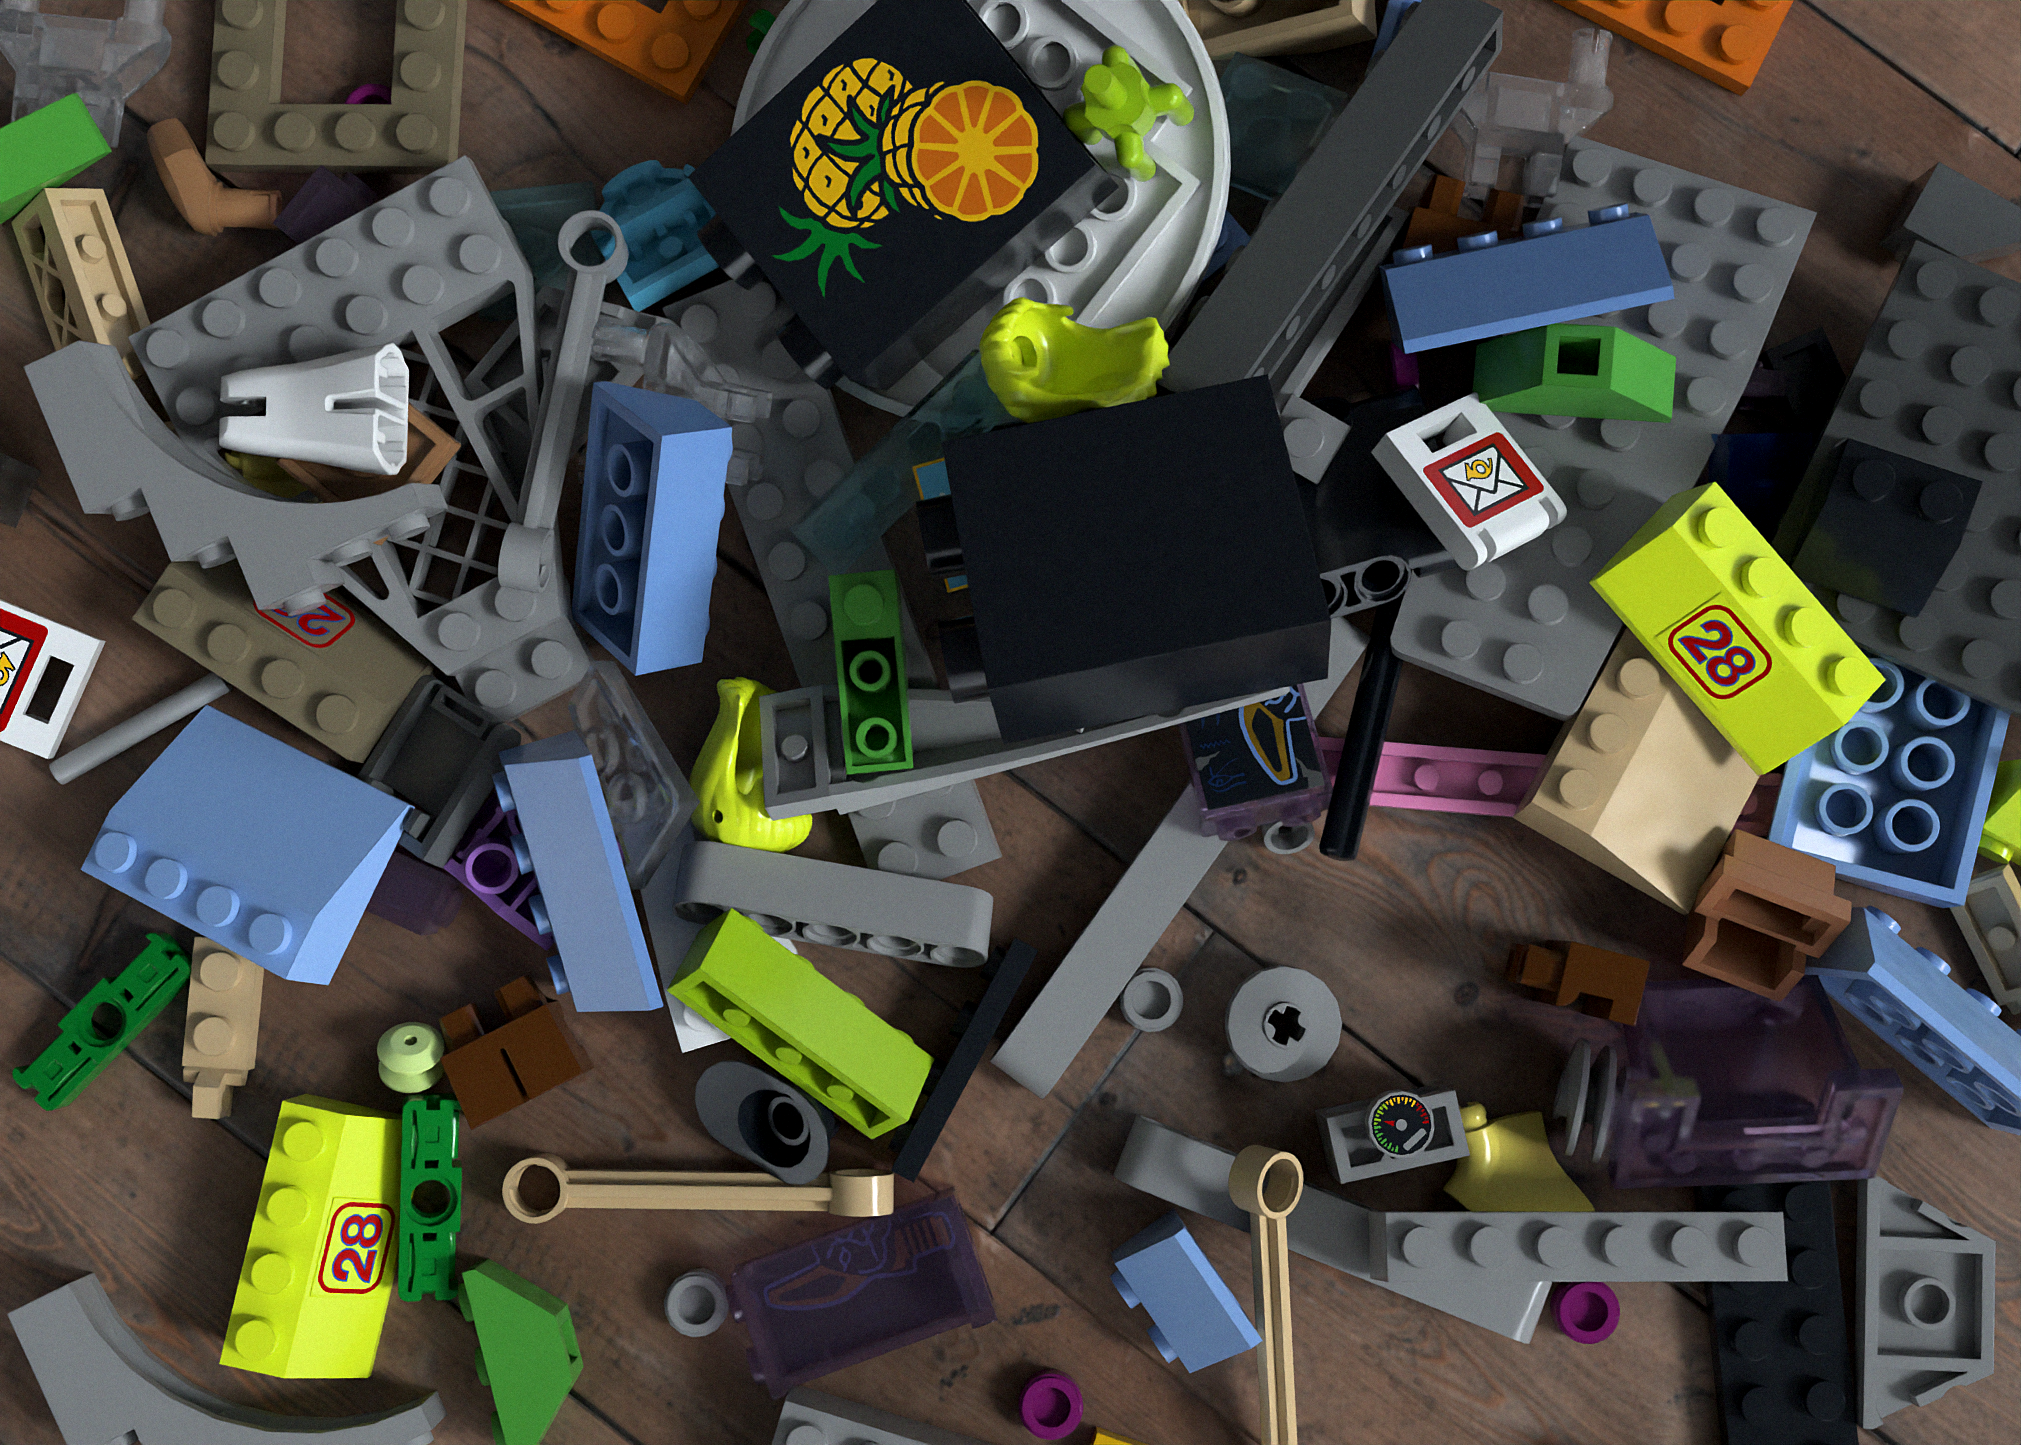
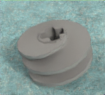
M1277 965L1251 973L1234 989L1225 1010V1034L1232 1053L1244 1068L1266 1080L1291 1082L1308 1078L1327 1064L1339 1044L1342 1020L1336 998L1321 979L1300 968ZM1289 1006L1292 1009L1289 1019L1297 1025L1296 1029L1290 1037L1281 1033L1279 1040L1275 1041L1272 1038L1276 1029L1268 1023L1269 1016L1274 1010L1284 1014L1286 1007Z
M1579 1038L1569 1053L1555 1093L1552 1118L1558 1119L1560 1116L1567 1118L1565 1155L1568 1156L1573 1155L1586 1125H1593L1591 1163L1598 1164L1612 1132L1618 1133L1622 1127L1630 1095L1631 1067L1624 1065L1616 1077V1049L1605 1045L1600 1050L1590 1070V1042Z

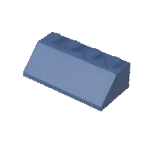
M1620 203L1588 210L1589 222L1563 227L1562 217H1553L1522 224L1524 236L1498 241L1495 230L1457 238L1459 249L1434 255L1431 244L1394 251V263L1379 266L1391 340L1404 354L1675 299L1673 284L1650 216L1638 212L1629 213L1628 203Z
M607 381L593 382L572 600L573 619L635 676L702 663L705 636L710 628L709 605L712 581L717 573L716 550L719 527L725 512L723 496L727 465L733 451L732 426L696 400Z
M576 730L498 752L503 771L491 774L502 812L514 809L516 811L522 833L510 836L520 873L525 874L533 871L540 894L529 897L528 900L539 935L551 932L558 954L547 957L546 961L557 995L569 992L577 1012L651 1011L663 1007L592 754Z

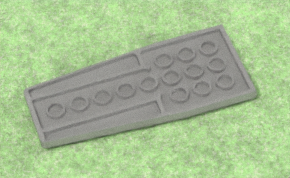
M1573 134L1535 221L1562 217L1563 227L1589 222L1588 210L1620 203H1628L1629 213L1648 214L1673 284L1675 299L1559 323L1614 326L1675 356L1676 367L1671 422L1661 423L1492 412L1564 502L1567 515L1561 523L1546 529L1540 536L1490 562L1485 560L1483 564L1470 571L1456 567L1418 578L1412 570L1411 581L1406 588L1390 637L1392 653L1404 661L1561 721L1570 720L1577 714L1624 624L1590 585L1589 581L1672 495L1695 487L1746 388L1817 215V212ZM1520 331L1489 337L1488 341L1498 339Z

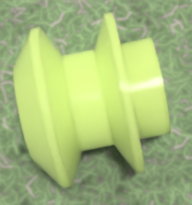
M406 1022L387 1030L381 1036L377 1045V1055L380 1060L378 1070L382 1082L392 1090L402 1093L421 1092L434 1086L442 1078L445 1071L440 1060L444 1053L442 1035L434 1027L420 1022Z

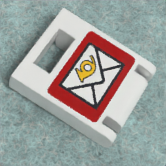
M1476 392L1386 433L1371 452L1456 563L1466 571L1480 566L1485 560L1490 562L1540 536L1546 529L1561 523L1567 515L1564 502L1487 405L1480 403ZM1446 431L1442 441L1447 447L1432 453L1423 441Z
M0 599V741L47 759L54 758L106 641ZM51 656L73 664L74 667L49 721L34 714H26V711Z

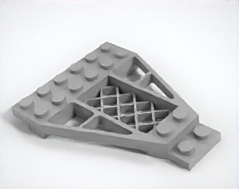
M464 155L130 335L128 338L180 439L191 450L213 466L252 487L255 486L221 458L217 452L223 448L219 445L220 418L228 416H266V407L237 406L220 401L221 376L246 369L305 362L388 343H394L401 350L403 358L429 366L419 401L408 398V401L428 418L432 413L459 422L454 439L462 446L445 466L439 486L448 509L430 517L429 524L431 527L426 530L422 543L409 539L392 541L391 536H389L382 546L374 543L370 544L373 550V554L370 556L389 590L387 599L382 597L348 566H339V569L345 581L343 586L447 676H455L467 699L500 719L504 724H507L602 673L572 616L570 587L563 571L558 513L556 514L553 528L555 534L553 566L547 587L543 593L502 587L499 584L498 576L469 591L476 568L498 575V567L478 561L488 526L491 525L507 530L509 526L507 523L491 519L497 497L499 496L510 520L514 522L521 493L507 463L484 423V418L489 412L526 393L530 439L532 443L544 387V376L534 281L538 278L510 224L500 215L473 161ZM515 291L524 374L486 395L472 400L438 332ZM419 343L425 356L406 349ZM439 385H441L454 412L433 406ZM468 441H470L483 468L462 462ZM460 469L489 478L478 514L449 505ZM309 490L291 498L310 503L322 502ZM446 512L475 520L465 557L436 548ZM392 542L420 550L412 577L407 572ZM433 555L462 564L452 599L423 591ZM422 599L441 604L442 606L428 612Z

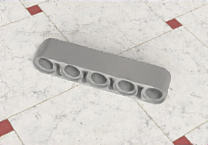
M694 841L685 844L682 848L672 911L683 920L707 925L730 908H733L741 915L759 923L764 932L769 936L950 967L973 968L984 965L988 959L994 898L990 893L970 886L718 842Z

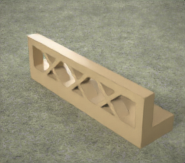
M44 188L11 223L55 350L58 351L79 340L115 346L131 379L148 405L170 430H173L175 427L128 338L130 335L151 324L104 190L91 188ZM41 225L46 236L45 246L38 229ZM63 288H64V291H65V293H66L65 303H64L63 298H62V289H63Z

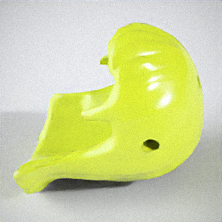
M1025 297L1013 299L993 316L980 339L981 364L988 386L1012 416L1027 423L1153 398L1157 394L1156 382L1163 378L1162 369L1170 365L1167 355L1168 344L1164 338V331L1159 326L1157 319L1146 317L1113 328L1101 329L1088 327L1068 319L1066 316L1073 315L1074 313L1071 306L1034 302Z
M744 677L721 679L717 683V691L720 697L719 714L699 753L689 779L687 803L690 818L700 834L711 842L775 853L787 852L797 847L807 838L812 828V815L806 814L772 821L765 809L759 696L778 692L753 679Z

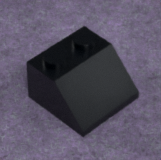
M1848 438L1828 454L1788 566L1802 581L1916 618L1919 616L1961 545L1983 481Z

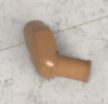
M177 118L158 122L149 128L147 144L158 175L175 207L195 231L216 237L218 232L222 233L224 227H246L281 231L283 202L280 190L223 188L222 182H218L208 169L186 128Z

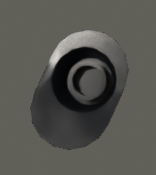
M729 1060L720 1061L707 1068L696 1084L695 1104L699 1118L710 1135L726 1148L788 1184L803 1185L817 1179L827 1166L831 1148L830 1140L837 1134L841 1123L834 1116L832 1110L784 1075L776 1077L760 1067L744 1061Z

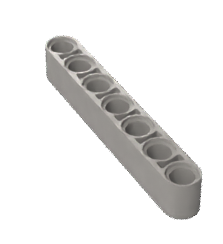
M1136 1115L1113 1176L1132 1187L1251 1234L1250 1212L1239 1209L1233 1203L1228 1187L1230 1169L1238 1153L1153 1119ZM1269 1169L1267 1170L1263 1180L1262 1196L1265 1193L1269 1183ZM1303 1180L1300 1199L1293 1211L1286 1216L1287 1248L1289 1250L1508 1338L1530 1344L1552 1282H1384L1370 1279L1368 1211L1380 1210Z

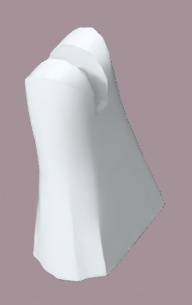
M394 343L381 344L315 360L246 369L221 376L220 401L237 406L266 407V416H228L220 418L219 445L225 449L246 454L302 460L373 474L397 475L400 468L406 463L409 369L404 361L401 350Z

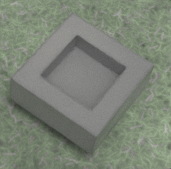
M1292 394L1279 416L1292 469L1318 484L1352 427Z

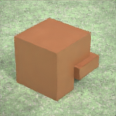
M1736 828L1724 844L1707 879L1699 888L1696 900L1689 911L1682 965L1781 1003L1805 975L1806 954L1819 959L1851 922L1852 902L1834 895L1836 865Z

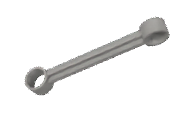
M594 210L582 211L571 216L563 224L558 236L559 252L569 272L515 521L511 522L507 527L501 545L498 579L502 587L540 594L547 587L555 553V534L553 528L605 285L618 278L628 262V247L619 225L609 215ZM600 230L613 235L615 238V250L612 256L604 263L597 266H584L576 262L571 256L575 241L584 233Z

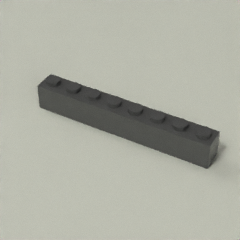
M1422 0L1421 3L1414 1L1408 7L1401 20L1396 38L1387 50L1380 49L1373 56L1367 67L1363 84L1352 99L1346 97L1337 106L1332 116L1328 133L1317 148L1311 146L1305 151L1297 165L1293 182L1282 197L1276 195L1269 201L1262 213L1259 229L1247 246L1240 245L1234 250L1225 266L1223 279L1210 297L1205 295L1196 303L1189 316L1187 330L1175 347L1168 346L1167 355L1170 365L1162 369L1163 378L1156 382L1157 394L1155 397L1268 374L1269 380L1272 378L1502 51L1503 10L1481 0Z

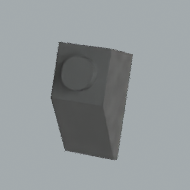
M1938 162L1912 182L1878 245L1893 252L1894 258L1900 264L1908 248L1916 240L1973 264L2021 250V208Z

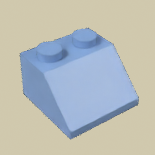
M1174 1208L1111 1252L1118 1270L1109 1276L1131 1309L1142 1303L1152 1317L1155 1324L1148 1328L1147 1332L1168 1363L1179 1357L1189 1373H1192L1252 1349L1263 1341L1239 1302Z

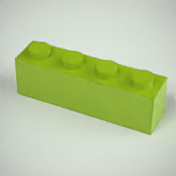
M730 908L698 931L666 990L870 1139H874L908 1122L934 1062V1058L918 1047L908 1034L891 1027L867 1009L857 996L840 989L816 971L810 961L789 951L765 933L759 923L741 915L733 908Z

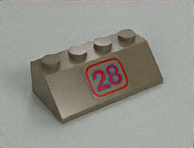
M237 558L211 568H202L199 561H175L170 563L132 618V620L347 760L366 763L418 679L424 675H430L436 666L392 627L334 589L323 593L327 601L324 605L299 615L288 616L285 608L258 610Z

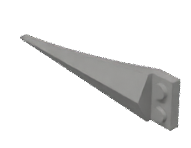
M821 684L759 696L765 809L772 821L837 809L838 813L842 815L1280 697L1290 692V686L1084 728L1082 733L1072 730L1003 744L990 697L954 704L950 690L908 689L914 768L850 775L846 774L838 685Z

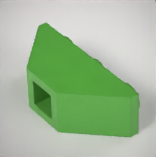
M1554 323L1526 329L1477 345L1472 393L1476 392L1479 402L1486 404L1492 412L1670 423L1673 409L1676 357L1614 326Z
M491 1259L478 1261L462 1272L464 1283L459 1284L458 1297L465 1320L467 1322L474 1321L480 1346L475 1349V1365L478 1377L483 1386L491 1385L497 1409L491 1415L494 1440L496 1445H540L584 1368L568 1304Z

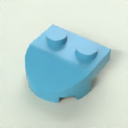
M657 160L645 161L620 172L602 189L605 201L599 211L609 215L617 222L629 252L627 265L622 274L616 279L635 311L640 312L720 267L707 252L697 235V231L716 212L688 178L696 170L688 164H685L683 170L663 168ZM591 231L596 245L607 261L615 250L614 236L605 231Z

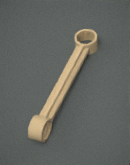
M1250 1145L1236 1156L1230 1169L1228 1187L1233 1203L1239 1209L1250 1212L1256 1331L1263 1340L1257 1344L1262 1445H1297L1286 1216L1293 1211L1300 1199L1303 1189V1171L1300 1162L1291 1153L1260 1145ZM1269 1169V1183L1265 1193L1262 1196L1263 1180L1267 1170Z
M539 1153L518 1162L509 1170L503 1182L502 1195L507 1209L514 1217L523 1222L533 1224L546 1222L566 1208L829 1211L831 1214L840 1216L867 1217L893 1213L894 1172L870 1168L839 1169L822 1172L817 1179L799 1185L785 1183L766 1171L571 1169L562 1158L549 1153ZM534 1164L550 1169L559 1181L560 1198L558 1203L547 1210L537 1211L530 1208L522 1200L518 1186L523 1172Z

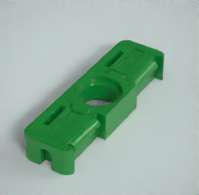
M157 932L145 935L151 942L117 977L103 978L57 1024L63 1032L31 1065L14 1068L12 1073L13 1079L22 1089L33 1088L39 1092L34 1101L46 1111H52L70 1105L190 983L192 956L170 934ZM103 1002L116 1006L122 1015L121 1029L111 1039L99 1036L92 1026L93 1012Z
M455 1093L409 1094L403 1100L398 1295L401 1300L407 1302L420 1301L422 1294L428 1293L435 1294L436 1300H450L458 1294V1280L449 1281V1279L455 1278L456 1232H460L462 1162L461 1160L452 1159L458 1158L459 1110L462 1108ZM423 1181H440L450 1191L448 1203L438 1212H422L412 1203V1192Z

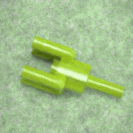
M1112 45L1104 50L1101 59L1102 64L1093 65L1086 71L1080 88L1085 101L1067 106L1063 112V122L1086 145L1097 144L1103 136L1113 141L1119 164L1135 180L1146 182L1154 176L1156 164L1144 149L1143 137L1152 129L1158 116L1166 115L1176 126L1189 124L1194 117V108L1181 88L1174 83L1150 87L1141 75V70L1127 51L1121 46Z

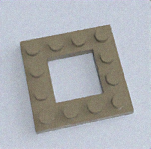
M216 0L205 164L213 171L235 173L429 175L458 159L467 0H397L391 104H280L287 0Z

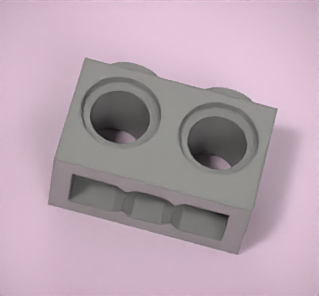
M1440 1083L1405 1090L1416 1094L1427 1103L1433 1113L1435 1128L1432 1140L1425 1150L1414 1157L1402 1159L1388 1156L1371 1143L1366 1134L1364 1119L1367 1108L1375 1097L1315 1110L1329 1174L1342 1184L1470 1156L1456 1091Z

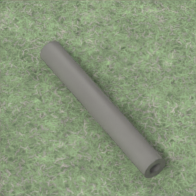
M211 672L49 764L50 771L60 784L65 785L233 690L232 684Z

